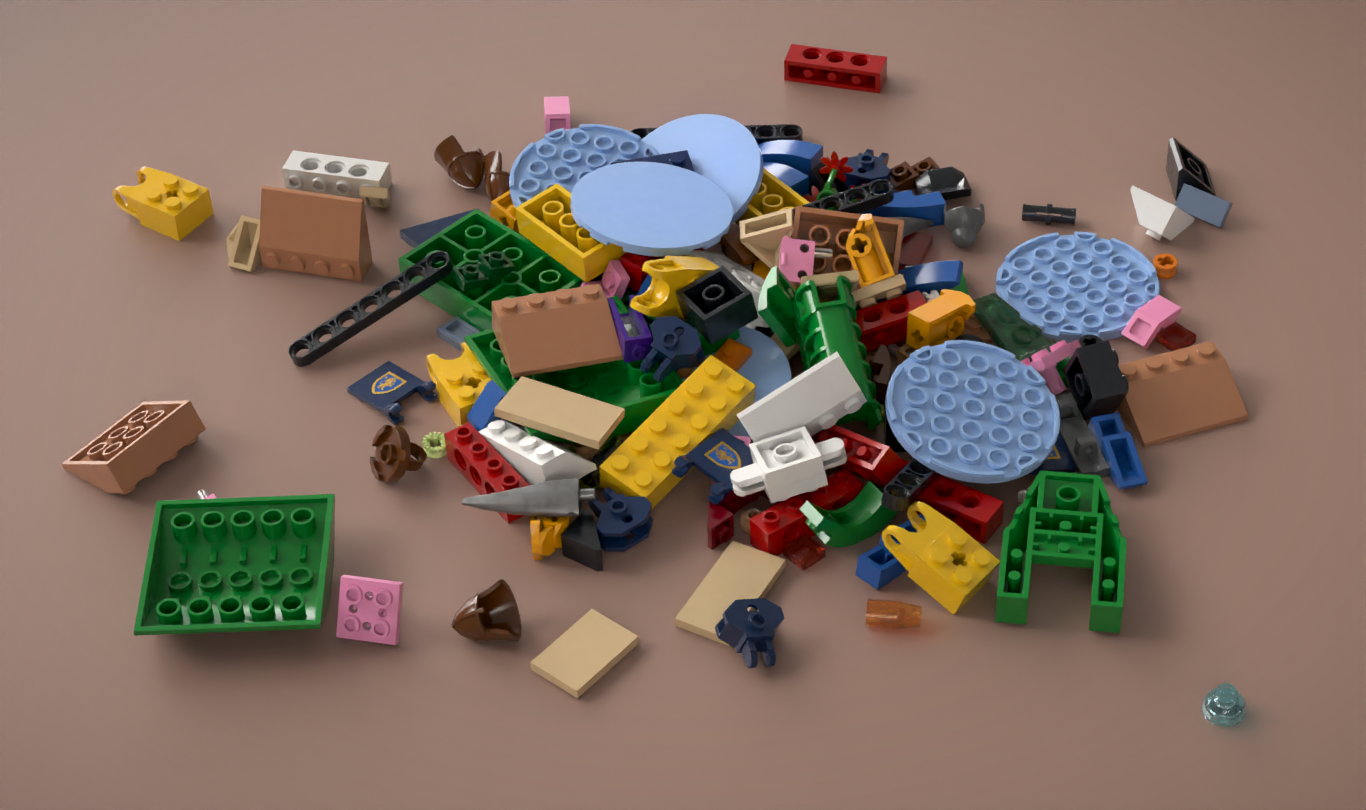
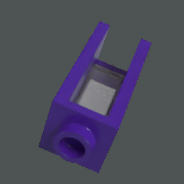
M629 295V313L619 314L614 299H608L624 363L644 360L652 350V335L643 314L630 307L631 300L635 295Z

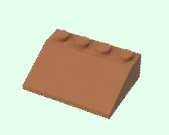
M263 185L261 190L259 249L263 267L362 282L373 263L364 200Z
M796 206L794 230L791 239L815 241L816 248L833 250L831 259L814 257L813 274L854 270L846 250V242L852 229L856 228L862 214ZM873 216L894 272L898 275L905 220ZM863 244L858 245L859 253L865 252ZM859 282L856 290L861 289Z
M600 284L491 301L492 329L512 378L623 360L608 300Z
M1212 341L1118 365L1121 374L1127 378L1129 390L1117 410L1143 447L1248 419L1247 410L1227 362Z
M190 400L142 402L61 465L65 470L107 493H121L125 495L132 492L137 487L136 483L141 479L155 474L158 471L157 467L163 462L174 459L178 455L177 451L182 447L196 442L198 435L206 428Z

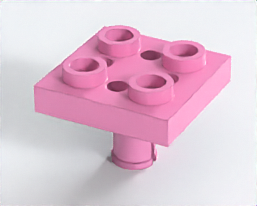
M1064 339L1050 346L1051 352H1048L1047 348L1031 355L1033 361L1030 362L1029 358L1021 360V362L1026 366L1031 365L1046 380L1045 384L1051 394L1056 395L1066 390L1067 387L1055 366L1058 365L1057 362L1073 355L1076 348L1081 347L1078 339L1068 344Z
M351 575L341 576L336 637L391 645L399 643L403 582ZM351 605H354L353 610L358 609L357 612L351 610ZM369 622L366 626L371 627V629H366L364 623Z

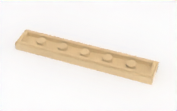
M360 185V197L364 200L365 206L383 208L390 206L388 188Z

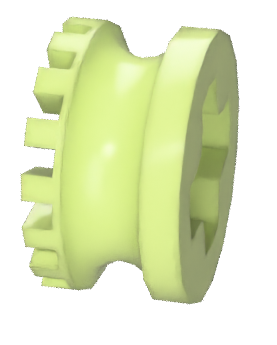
M433 432L434 434L429 433V435H425L422 444L427 457L440 458L447 454L444 433L438 432L436 434V432Z

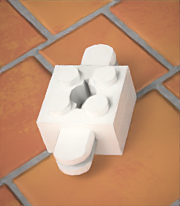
M805 426L749 444L753 464L733 470L730 478L734 493L738 496L743 497L765 490L771 503L785 501L790 497L805 492H813L820 487L827 486L825 470L845 464L847 461L844 442L839 438H832L815 444Z

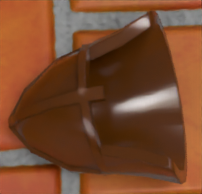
M453 135L443 140L434 152L435 161L444 168L457 185L466 189H477L481 186L485 175V156L482 150L478 148L476 151L464 152Z
M499 150L489 152L484 158L485 191L490 205L491 201L510 190V173L502 171V154Z
M502 579L468 599L456 612L451 624L452 628L461 636L474 641H519L521 637V619L518 606L511 588Z

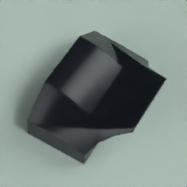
M952 166L927 170L914 181V191L917 196L940 191L944 200L971 196V188L964 172Z

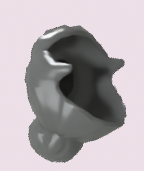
M980 203V208L960 206L949 211L947 205H945L944 224L946 229L952 234L954 244L959 248L972 246L975 243L976 234L985 223L983 204Z

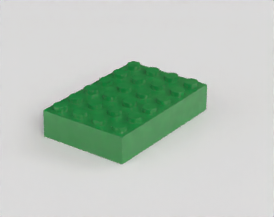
M478 209L470 212L398 258L399 270L402 273L436 251L448 253L453 268L469 264L475 265L477 264L478 255L502 251L514 265V270L505 277L484 287L463 292L451 278V272L448 276L419 294L450 315L458 316L481 332L492 329L491 301L528 296L533 293L552 292L559 289L581 287L582 282H584L530 240ZM446 261L437 262L433 268L443 267ZM416 276L411 280V282L417 283L421 281L424 276Z

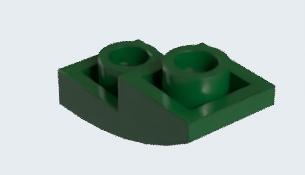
M494 251L489 254L478 255L477 264L475 265L469 264L463 267L452 268L451 278L463 292L484 287L505 277L514 270V265L502 251Z

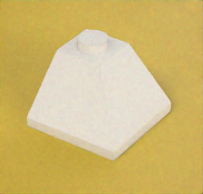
M1132 185L1130 191L1139 224L1148 229L1145 234L1159 241L1162 237L1171 241L1193 223L1195 218L1177 206Z

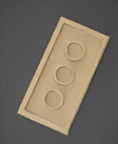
M523 376L494 408L495 416L598 450L625 417L624 408Z
M732 540L676 616L675 626L730 646L718 639L715 626L723 618L722 614L735 600L764 598L786 568V559ZM753 607L747 608L748 612L756 610Z

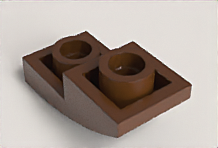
M930 156L913 166L904 161L890 169V182L896 190L914 189V181L927 170L939 169L940 167Z
M732 221L729 232L724 234L719 244L726 246L725 256L743 266L760 260L741 243L740 226Z
M880 344L877 354H872L869 364L873 371V382L877 389L876 400L884 405L887 388L891 379V359L886 345Z

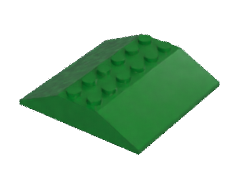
M617 295L609 297L614 299L619 314L629 313V310ZM631 325L625 326L628 336L635 337ZM493 329L464 336L465 343L487 375L507 394L521 377L512 378ZM623 360L523 376L624 408L625 417L608 438L635 431L684 382L674 370L664 381L658 382L654 379V373L662 362L659 361L650 372L644 373L640 370L643 360L625 363ZM523 426L530 436H536L549 441L575 443Z
M335 494L157 501L136 614L134 635L321 629L330 605L333 578Z

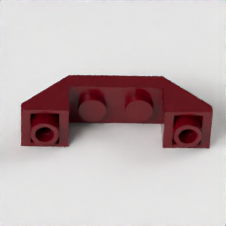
M732 490L718 505H714L709 501L707 534L708 547L711 550L722 543H726L734 536V514L738 510L756 501L761 495L769 500L765 490L743 497L736 495L734 490ZM777 501V502H774L773 504L776 505V504H778V503H780V502H782V501Z

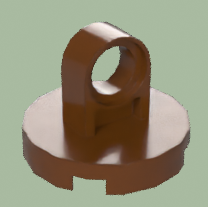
M384 425L377 431L373 439L372 446H376L375 457H370L372 473L377 480L387 483L398 482L404 476L406 470H419L427 459L425 450L420 445L410 442L407 431L401 426Z

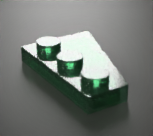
M996 293L973 300L976 304L974 315L999 348L1016 355L1015 358L1021 361L1029 358L1031 362L1033 361L1031 355L1047 348L1048 352H1051L1049 347L1058 343L1055 340L1051 342L1041 334L1042 330L1035 324L1030 326L1021 319L1020 312Z

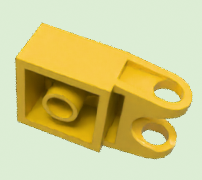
M143 167L137 171L136 174L140 185H122L112 191L114 201L119 208L140 220L141 225L178 241L182 240L214 214L209 189L174 174L150 167ZM120 195L125 197L127 202H125Z
M665 256L664 259L646 261L642 271L652 276L651 284L645 293L632 298L630 307L651 317L676 316L686 321L683 318L675 292L714 271L719 266L704 257Z
M465 342L461 343L462 355L459 358L445 360L433 353L426 356L428 372L431 380L436 385L435 389L439 396V401L457 427L468 423V413L486 384L492 381Z
M914 502L909 506L907 516L917 533L909 532L895 525H889L882 531V540L886 548L909 572L907 576L954 615L990 580L1000 560L956 523L923 502ZM916 510L924 515L926 521L918 516ZM891 535H893L900 542L901 545L897 544L892 539Z

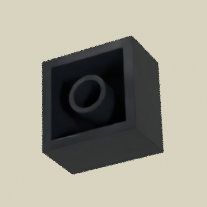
M723 265L675 292L683 318L692 327L697 329L698 333L710 345L758 318L752 293Z
M1109 340L1076 348L1063 369L1072 396L1085 421L1090 420L1091 417L1114 413L1128 394L1129 385L1127 378L1121 374L1118 366L1119 358L1117 352L1111 348Z

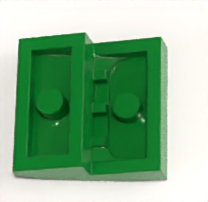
M775 266L771 268L762 286L757 312L782 343L789 347L796 344V333L792 318L796 289L780 269Z

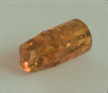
M870 598L867 600L866 626L892 627L897 629L920 627L921 606L895 600H873Z

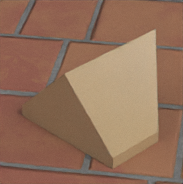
M792 208L740 221L741 243L769 268L778 267L781 240L784 236L791 238L793 233Z
M244 215L240 216L239 222L226 238L229 257L228 266L254 272L262 262L259 249L260 219Z

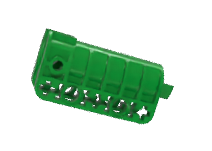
M838 276L836 285L839 295L835 296L834 301L820 303L815 282L809 280L796 290L792 310L794 329L805 371L837 351L867 402L862 404L861 408L856 412L846 414L838 419L835 425L841 427L840 424L851 423V420L853 422L864 421L866 427L869 426V429H874L882 422L881 404L875 400L876 385L870 381L872 370L870 364L865 361L866 347L860 342L862 335L861 327L855 323L857 312L853 294H851V282L845 276Z

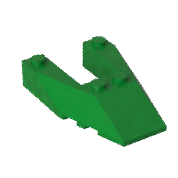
M1039 471L1026 493L1024 502L1021 506H1018L1013 520L1008 527H1005L1003 532L995 622L1026 625L1032 563L1093 569L1089 631L1120 633L1127 541L1121 534L1118 518L1113 514L1110 506L1111 501L1100 475Z

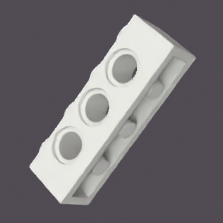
M293 150L282 168L285 188L361 199L360 185L388 188L389 190L392 184L390 165L387 162Z

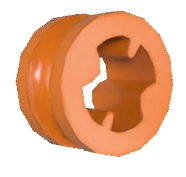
M1164 253L1154 257L1153 264L1158 278L1170 279L1176 275L1178 260L1175 256Z

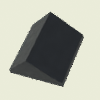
M1172 137L1168 145L1166 171L1175 201H1177L1184 183L1216 196L1207 165Z

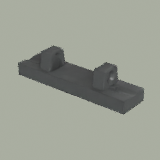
M1071 393L1055 396L1060 411L1059 431L1076 466V473L1100 475L1101 478L1109 477L1110 468L1097 445V441L1080 413L1075 399Z

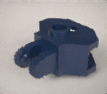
M867 149L864 154L859 153L858 156L848 157L849 160L845 165L853 168L851 173H844L846 176L845 184L849 189L851 185L858 187L863 183L867 184L880 179L890 181V169L887 167L888 153L882 152L879 157H876L873 150ZM880 190L876 194H885L888 191Z
M676 316L657 317L650 325L654 339L651 344L652 350L642 361L640 370L648 373L659 361L662 362L654 373V379L662 382L673 370L677 372L680 368L699 367L705 360L697 329Z
M608 487L602 492L604 499L607 501L605 504H602L597 498L596 500L587 501L589 507L599 518L596 529L600 546L605 552H625L649 537L653 525V518L650 516L652 504L645 497H625L623 493L617 495L615 491ZM630 533L634 534L633 538H626Z
M765 598L735 600L722 614L723 618L715 626L718 639L733 646L737 653H742L748 668L757 667L758 656L756 652H760L765 667L774 666L776 655L772 640L784 620L782 608ZM753 607L754 609H756V611L748 612L747 608Z

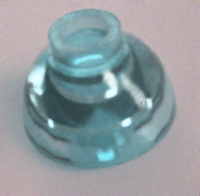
M1223 683L1206 694L1201 705V711L1209 722L1218 726L1230 727L1241 723L1245 719L1247 706L1244 697L1232 684Z

